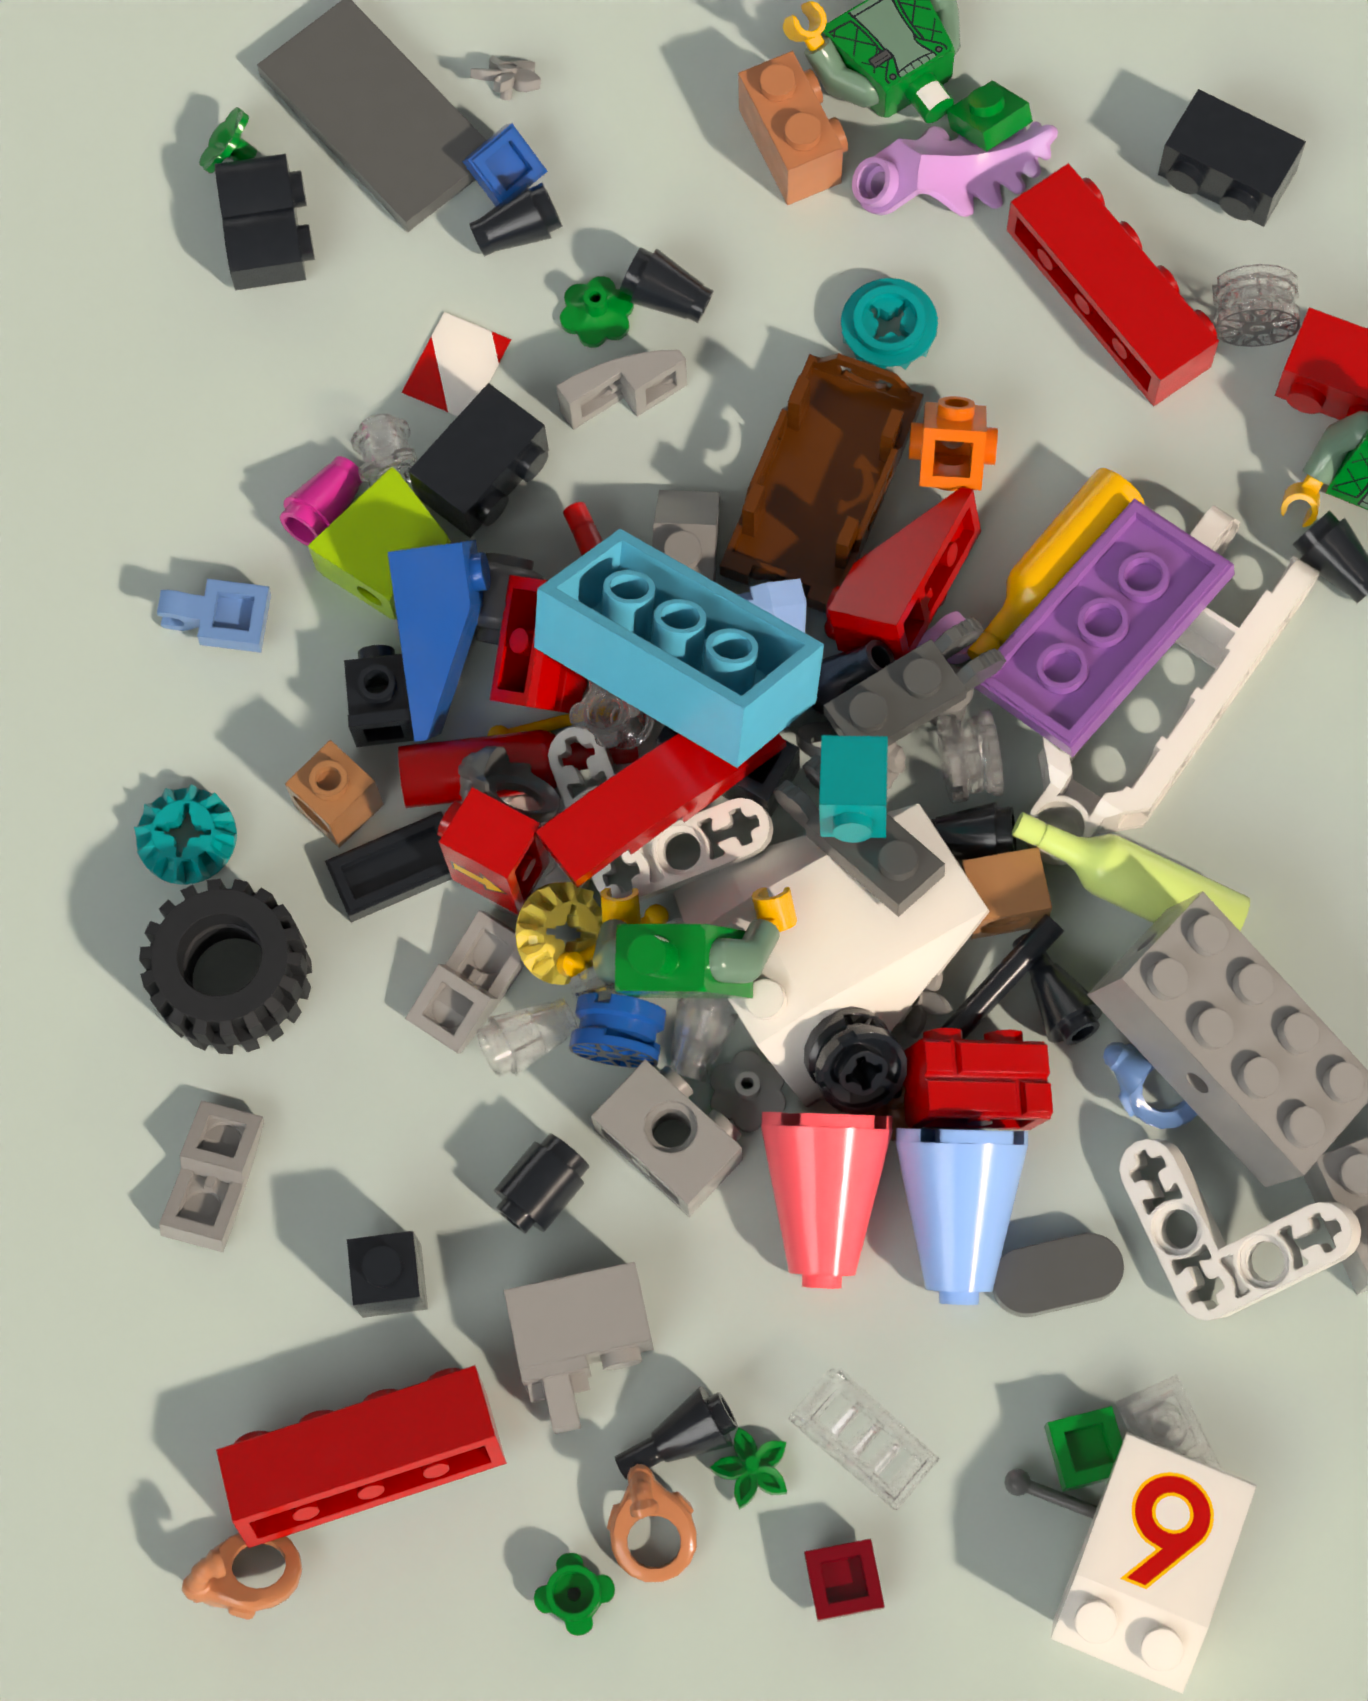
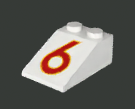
M1126 1432L1053 1619L1051 1639L1183 1694L1209 1628L1256 1489V1484Z

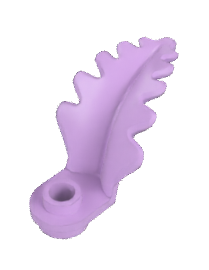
M1035 121L1028 130L1024 127L986 152L961 135L957 139L952 140L943 128L931 126L917 140L899 138L875 156L863 160L853 175V194L866 211L876 215L890 214L919 194L931 195L954 213L963 217L973 214L974 197L980 199L990 208H999L1003 204L1000 184L1007 187L1014 194H1021L1025 191L1026 186L1021 178V174H1025L1030 178H1036L1040 175L1041 168L1038 158L1040 157L1043 160L1051 158L1050 145L1057 138L1058 130L1053 125L1042 126L1040 122Z

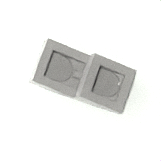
M657 350L624 356L596 365L556 385L560 412L573 430L622 399H625L636 416H639L687 386L686 358L680 350Z
M479 910L445 965L438 964L405 1019L456 1053H461L487 1021L525 966L517 949L516 931L486 911Z
M201 1100L179 1155L181 1169L159 1223L161 1236L224 1252L253 1165L264 1124L263 1116Z

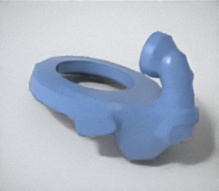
M1112 1042L1104 1049L1103 1059L1116 1076L1120 1087L1118 1097L1130 1117L1136 1116L1148 1125L1159 1129L1177 1128L1191 1122L1198 1115L1185 1100L1171 1109L1161 1110L1151 1107L1145 1102L1142 1095L1143 1083L1147 1075L1155 1068L1133 1044Z

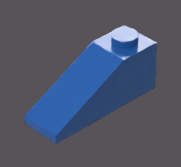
M476 540L388 552L414 742L429 740L442 733L478 624V617L484 603L483 591L490 588L491 579L488 559L484 552L478 553Z

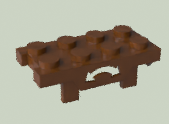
M840 353L822 358L809 354L802 373L798 376L789 397L788 406L781 409L749 484L742 514L719 565L720 575L749 585L751 578L754 580L767 579L772 582L800 578L807 607L826 613L827 602L832 590L836 586L842 585L851 567L861 556L910 437L911 422H916L922 408L924 394L912 390L894 372ZM841 366L850 368L851 370L848 371L847 369H845L842 371ZM880 379H881V380H883V381H885V382H888V383H890V384H892V385H891V387H889V385H888L887 383H876V382H879Z

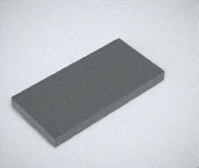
M341 0L257 64L259 74L407 232L475 181V178L462 161L487 140L352 0Z

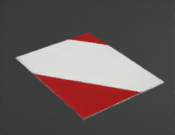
M444 312L401 393L458 417L490 382L512 339Z

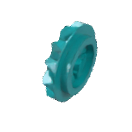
M884 278L868 282L852 293L842 311L841 329L843 344L849 346L857 360H865L882 369L901 366L906 370L911 362L921 356H927L930 346L935 337H937L938 317L933 302L921 288L905 280ZM903 312L899 329L902 335L898 336L893 332H889L884 337L880 336L876 340L875 337L878 334L879 326L877 319L880 317L888 322L894 317L898 318Z
M192 784L187 788L177 790L165 788L162 796L150 804H144L143 815L138 826L134 827L137 853L146 868L161 880L179 885L199 883L217 874L231 858L237 839L236 823L227 805L215 792L210 793L201 790ZM187 812H189L195 830L204 832L205 835L200 834V837L189 838L187 847L183 848L182 857H180L181 853L178 850L177 841L173 836L166 835L165 832H169L170 829H179L183 819H186Z

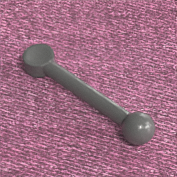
M1013 1469L1005 1477V1488L1012 1495L1021 1496L1028 1493L1093 1519L1097 1509L1096 1505L1034 1482L1030 1479L1028 1473L1022 1469Z

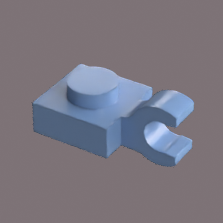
M207 579L204 596L175 590H161L157 615L162 616L161 627L166 629L186 631L199 628L197 637L200 645L262 653L271 593L269 586Z

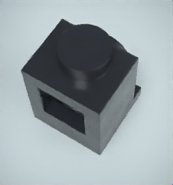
M371 645L358 651V659L344 660L349 713L347 715L348 727L356 747L414 741L402 654H395V649L392 646ZM388 685L386 690L378 694L367 691V687Z

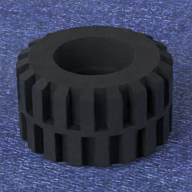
M221 878L207 880L208 891L198 893L194 885L180 890L185 900L175 906L168 899L159 908V911L165 918L162 923L149 922L144 934L151 944L150 946L140 947L139 961L146 969V972L140 975L143 987L151 997L150 1001L180 1038L183 1036L187 1037L193 1046L205 1051L208 1045H213L219 1054H233V1046L239 1044L243 1046L246 1052L260 1049L257 1041L258 1038L268 1034L272 1042H274L284 1034L279 1025L285 1019L295 1023L302 1013L297 1002L299 998L308 1000L311 985L306 977L307 974L312 973L311 958L306 951L307 945L291 914L283 903L281 905L277 904L273 894L262 887L255 893L247 881L234 879L232 889H228L223 884ZM240 938L252 941L261 947L262 956L259 969L254 978L241 990L225 996H210L194 989L193 972L200 956L215 943L226 939Z

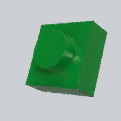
M993 80L973 90L967 97L946 110L950 129L986 152L1033 122L1029 102Z
M1112 1406L1050 1421L1045 1424L1044 1429L1062 1492L1108 1481L1123 1442Z

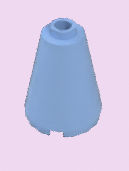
M896 1128L895 1143L926 1290L939 1291L940 1304L978 1305L979 1292L993 1291L1028 1148V1131Z

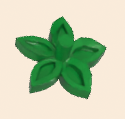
M738 1427L734 1437V1451L737 1457L728 1456L721 1458L710 1466L709 1469L723 1479H737L734 1487V1497L739 1510L753 1500L758 1487L770 1495L787 1494L783 1476L774 1468L784 1456L786 1442L768 1441L757 1450L753 1437Z

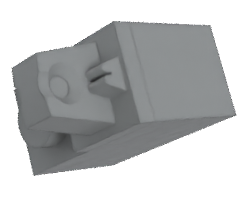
M635 1262L504 1290L522 1383L526 1391L529 1392L531 1403L547 1400L552 1429L555 1434L581 1429L575 1393L590 1390L588 1378L592 1376L589 1364L602 1362L603 1370L622 1369L641 1363V1353L654 1350Z

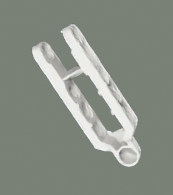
M1214 505L1206 512L1190 535L1222 556L1238 531L1240 521ZM1293 555L1287 569L1273 591H1265L1239 628L1206 607L1175 641L1176 644L1211 665L1215 670L1202 689L1196 687L1191 694L1184 713L1167 739L1161 736L1156 743L1149 762L1131 788L1126 786L1122 791L1105 793L1102 798L1075 781L1072 775L1071 764L1087 742L1072 758L1043 737V749L1038 755V763L1044 792L1033 806L1029 815L1044 821L1045 824L1048 823L1081 837H1095L1096 834L1143 828L1299 609L1315 584L1320 572ZM1026 842L1029 849L1036 848V845H1031ZM1039 848L1042 862L1049 865L1067 864L1065 861Z

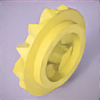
M554 882L534 891L523 904L516 922V945L524 965L540 980L556 985L587 980V974L594 968L593 960L585 964V969L579 977L572 978L564 977L558 972L557 959L564 952L579 953L597 943L600 926L603 924L602 908L598 906L593 898L594 891L581 887L577 888L572 882ZM566 922L569 927L576 928L577 932H581L580 938H576V941H569L566 945L563 940L556 939L555 935L546 934L547 929H556V926H563Z

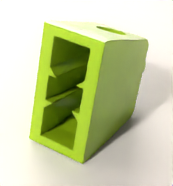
M391 467L308 545V549L315 568L319 573L385 616L395 620L397 615L388 552L451 543V541L400 473Z

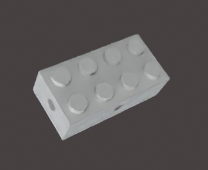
M1203 891L1168 908L1087 994L1265 1188L1304 1176L1368 1103V1070Z

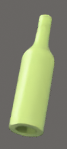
M1024 812L1020 814L1012 830V836L1031 845H1036V847L1065 861L1075 871L1083 887L1091 894L1152 923L1168 908L1203 891L1239 931H1241L1250 907V898L1123 837L1114 834L1095 837L1076 836L1048 823L1045 824L1044 821Z

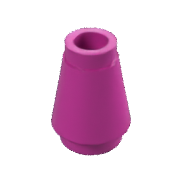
M342 456L335 457L330 464L326 465L284 500L285 510L280 515V521L285 530L297 541L308 546L351 505L359 490V486L365 480L363 472L349 459Z

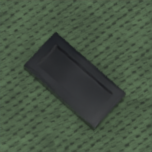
M442 811L325 861L351 923L452 879L439 845L441 837L437 835L439 824L443 818Z

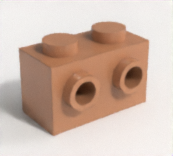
M793 51L739 72V111L786 204H793L841 184L843 153L848 151V142L839 120L836 117L828 119L821 106L823 94L814 72L811 69L803 71Z

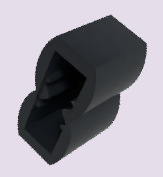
M286 153L215 164L226 253L235 291L306 280L304 262L315 260L310 225H298L296 208L307 206L301 170L290 172Z

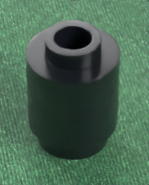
M549 1133L541 1144L534 1141L496 1186L494 1191L502 1201L495 1209L507 1221L525 1234L532 1226L545 1232L584 1185L581 1177L590 1166L573 1148L557 1136Z

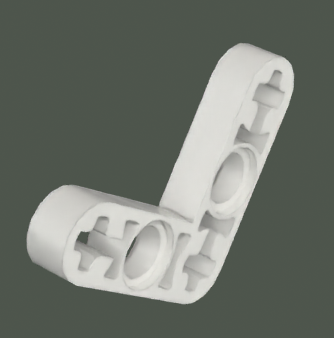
M578 726L566 728L557 734L550 744L548 753L549 763L566 808L597 787H589L576 797L574 796L573 788L585 787V783L577 768L572 765H563L562 758L572 754L570 744L579 741L585 748H594L595 755L587 759V766L591 777L597 782L605 775L608 780L618 773L606 743L588 728ZM745 798L732 799L698 812L685 823L682 820L676 821L632 855L628 851L624 852L621 857L629 866H639L640 874L631 878L633 888L639 890V902L757 856L771 842L773 834L772 819L767 811L753 800ZM742 811L749 820L759 819L760 826L751 831L753 842L744 845L736 837L718 842L719 847L725 853L723 856L714 859L713 845L708 835L701 828L703 824L712 821V830L718 834L734 826L733 815L737 812ZM680 834H689L696 837L701 849L700 857L696 864L685 870L674 869L666 858L668 843L672 838ZM614 861L592 876L594 885L599 893L605 888H611L612 898H624L632 894V890L625 892L617 884L609 885L608 877L616 873Z
M1144 1139L1134 1142L1129 1146L1121 1158L1119 1171L1124 1187L1179 1303L1186 1313L1196 1319L1208 1321L1228 1317L1347 1259L1355 1252L1360 1243L1361 1227L1353 1211L1341 1203L1328 1201L1307 1205L1226 1245L1188 1163L1177 1146L1167 1140ZM1146 1154L1151 1158H1163L1165 1160L1166 1167L1158 1173L1159 1179L1165 1192H1174L1180 1189L1183 1196L1181 1199L1165 1201L1158 1207H1154L1152 1200L1164 1198L1165 1196L1156 1180H1143L1140 1170L1148 1165ZM1176 1210H1185L1190 1213L1197 1224V1236L1194 1242L1186 1248L1174 1245L1167 1236V1221ZM1320 1215L1325 1221L1337 1220L1342 1231L1333 1237L1336 1245L1334 1250L1328 1243L1312 1245L1300 1251V1248L1293 1240L1305 1238L1320 1229V1222L1317 1217ZM1291 1227L1293 1239L1287 1234V1230ZM1262 1242L1275 1244L1284 1256V1269L1281 1275L1272 1281L1258 1276L1253 1268V1252ZM1207 1249L1209 1250L1211 1259L1201 1260L1199 1263L1208 1279L1220 1278L1223 1282L1224 1289L1216 1294L1218 1306L1213 1300H1200L1197 1290L1205 1285V1281L1199 1267L1189 1266L1184 1269L1181 1259L1200 1256ZM1302 1256L1308 1260V1264L1303 1266Z

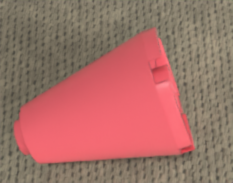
M762 1112L761 1130L788 1271L792 1274H802V1287L842 1288V1276L856 1275L893 1131L892 1116Z

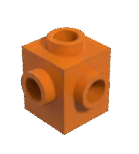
M948 396L940 398L938 403L925 402L923 423L911 422L908 459L920 460L919 486L935 487L946 491H956L960 487L982 490L984 464L995 465L998 428L987 427L986 406L975 405V402L971 399Z

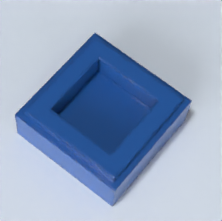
M513 123L504 125L462 161L495 206L527 183L528 187H530L548 172Z

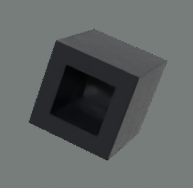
M414 1231L347 1239L352 1301L354 1308L362 1318L428 1310L422 1246Z

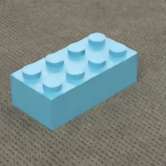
M618 529L537 588L534 648L736 768L816 703L824 649L823 643L622 529Z

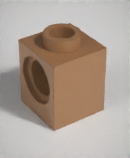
M331 740L285 783L295 807L338 848L384 805L375 780Z
M1038 847L962 861L961 868L990 911L972 933L971 940L1032 929L1045 914L1050 917L1052 904Z

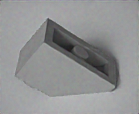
M659 490L653 523L652 547L716 582L720 492Z

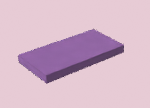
M1134 498L998 649L1007 660L1002 669L974 688L1073 758L1235 575L1234 564Z

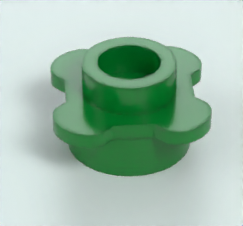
M566 1553L557 1559V1571L552 1574L547 1585L536 1589L534 1603L541 1613H553L563 1620L570 1634L582 1636L589 1633L593 1628L592 1617L601 1604L608 1603L613 1599L615 1586L609 1576H597L587 1569L580 1555ZM574 1587L581 1591V1597L576 1601H572L568 1597L569 1590Z

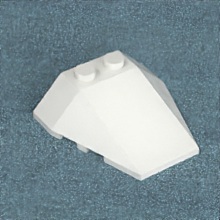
M919 803L889 811L887 814L945 863V876L899 917L806 835L769 845L763 852L753 858L689 882L673 892L685 924H710L746 931L749 924L757 919L751 897L752 893L759 888L766 887L769 897H773L783 892L785 887H790L797 917L796 925L788 930L779 932V940L761 975L753 981V999L728 998L756 1045L805 1107H810L823 1098L818 1085L811 1079L804 1064V1046L811 1031L824 1018L839 1010L858 1008L874 1013L886 1024L889 1032H891L897 1023H902L913 1009L912 1004L935 975L939 976L990 912ZM852 1016L851 1018L853 1022L856 1021L859 1016ZM869 1018L865 1024L869 1025L872 1019Z

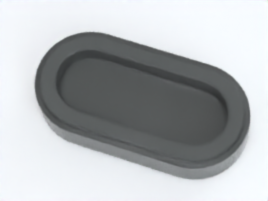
M1084 1233L1014 1249L1000 1259L992 1292L1000 1307L1018 1317H1033L1098 1302L1109 1297L1121 1282L1124 1273L1123 1257L1118 1247L1110 1239L1096 1233Z

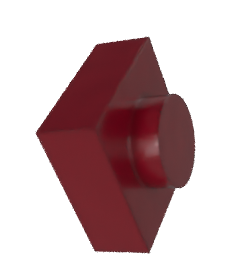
M871 1538L804 1551L817 1622L885 1608Z

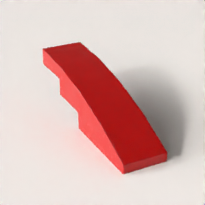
M677 734L588 792L535 831L537 838L578 888L624 852L628 851L632 855L680 818L684 823L785 748L787 746L786 741L780 734H777L736 768L681 734Z

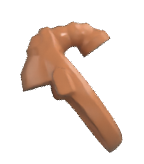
M637 1464L630 1468L627 1474L629 1483L620 1503L613 1505L608 1519L607 1529L610 1531L611 1547L618 1565L630 1576L644 1582H664L678 1576L692 1561L697 1548V1533L692 1518L694 1510L691 1503L680 1492L668 1491L655 1479L651 1469L646 1465ZM647 1516H660L668 1519L676 1526L681 1538L678 1554L670 1563L660 1567H649L639 1563L632 1556L628 1548V1534L631 1527L638 1520Z
M237 1533L210 1550L206 1557L201 1558L192 1567L191 1573L183 1580L182 1592L187 1599L192 1600L194 1603L203 1602L211 1607L226 1608L229 1614L250 1620L254 1617L256 1611L279 1605L286 1601L297 1589L302 1574L301 1556L291 1539L286 1536L263 1543L273 1546L281 1552L286 1563L284 1573L277 1582L268 1587L257 1589L247 1587L236 1579L232 1571L235 1557L241 1550L247 1547L241 1535Z

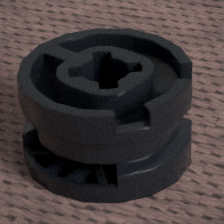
M853 1008L839 1010L831 1014L811 1031L804 1046V1064L811 1079L818 1085L825 1100L841 1112L854 1115L868 1113L888 1104L900 1091L907 1076V1058L902 1046L890 1034L886 1024L870 1011ZM852 1016H859L854 1022L851 1018ZM869 1018L872 1019L869 1025L865 1024Z

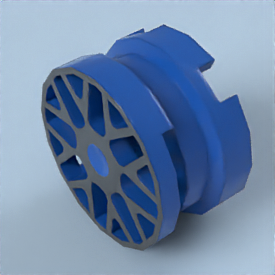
M597 993L582 994L578 997L575 1014L580 1019L579 1028L571 1032L569 1049L572 1053L590 1061L625 1068H637L645 1059L653 1067L658 1065L661 1048L655 1041L657 1033L664 1031L667 1016L665 1009L646 1000L612 993L610 999L598 1001L599 994Z

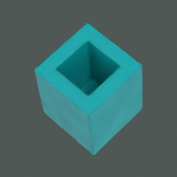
M821 736L820 837H835L838 840L850 843L863 842L869 838H886L888 736Z

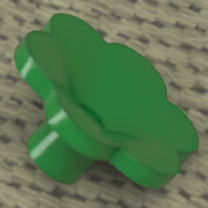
M239 107L234 108L226 120L217 126L209 139L208 147L200 158L199 165L210 174L215 171V164L222 163L226 158L238 161L255 158L257 154V148L241 138V134L248 123L249 115Z
M597 276L590 280L587 285L573 284L564 294L566 307L560 314L561 327L569 334H577L581 344L589 348H597L607 339L621 340L629 332L628 316L634 309V304L630 303L632 297L619 291L620 289H616L614 282L605 276Z

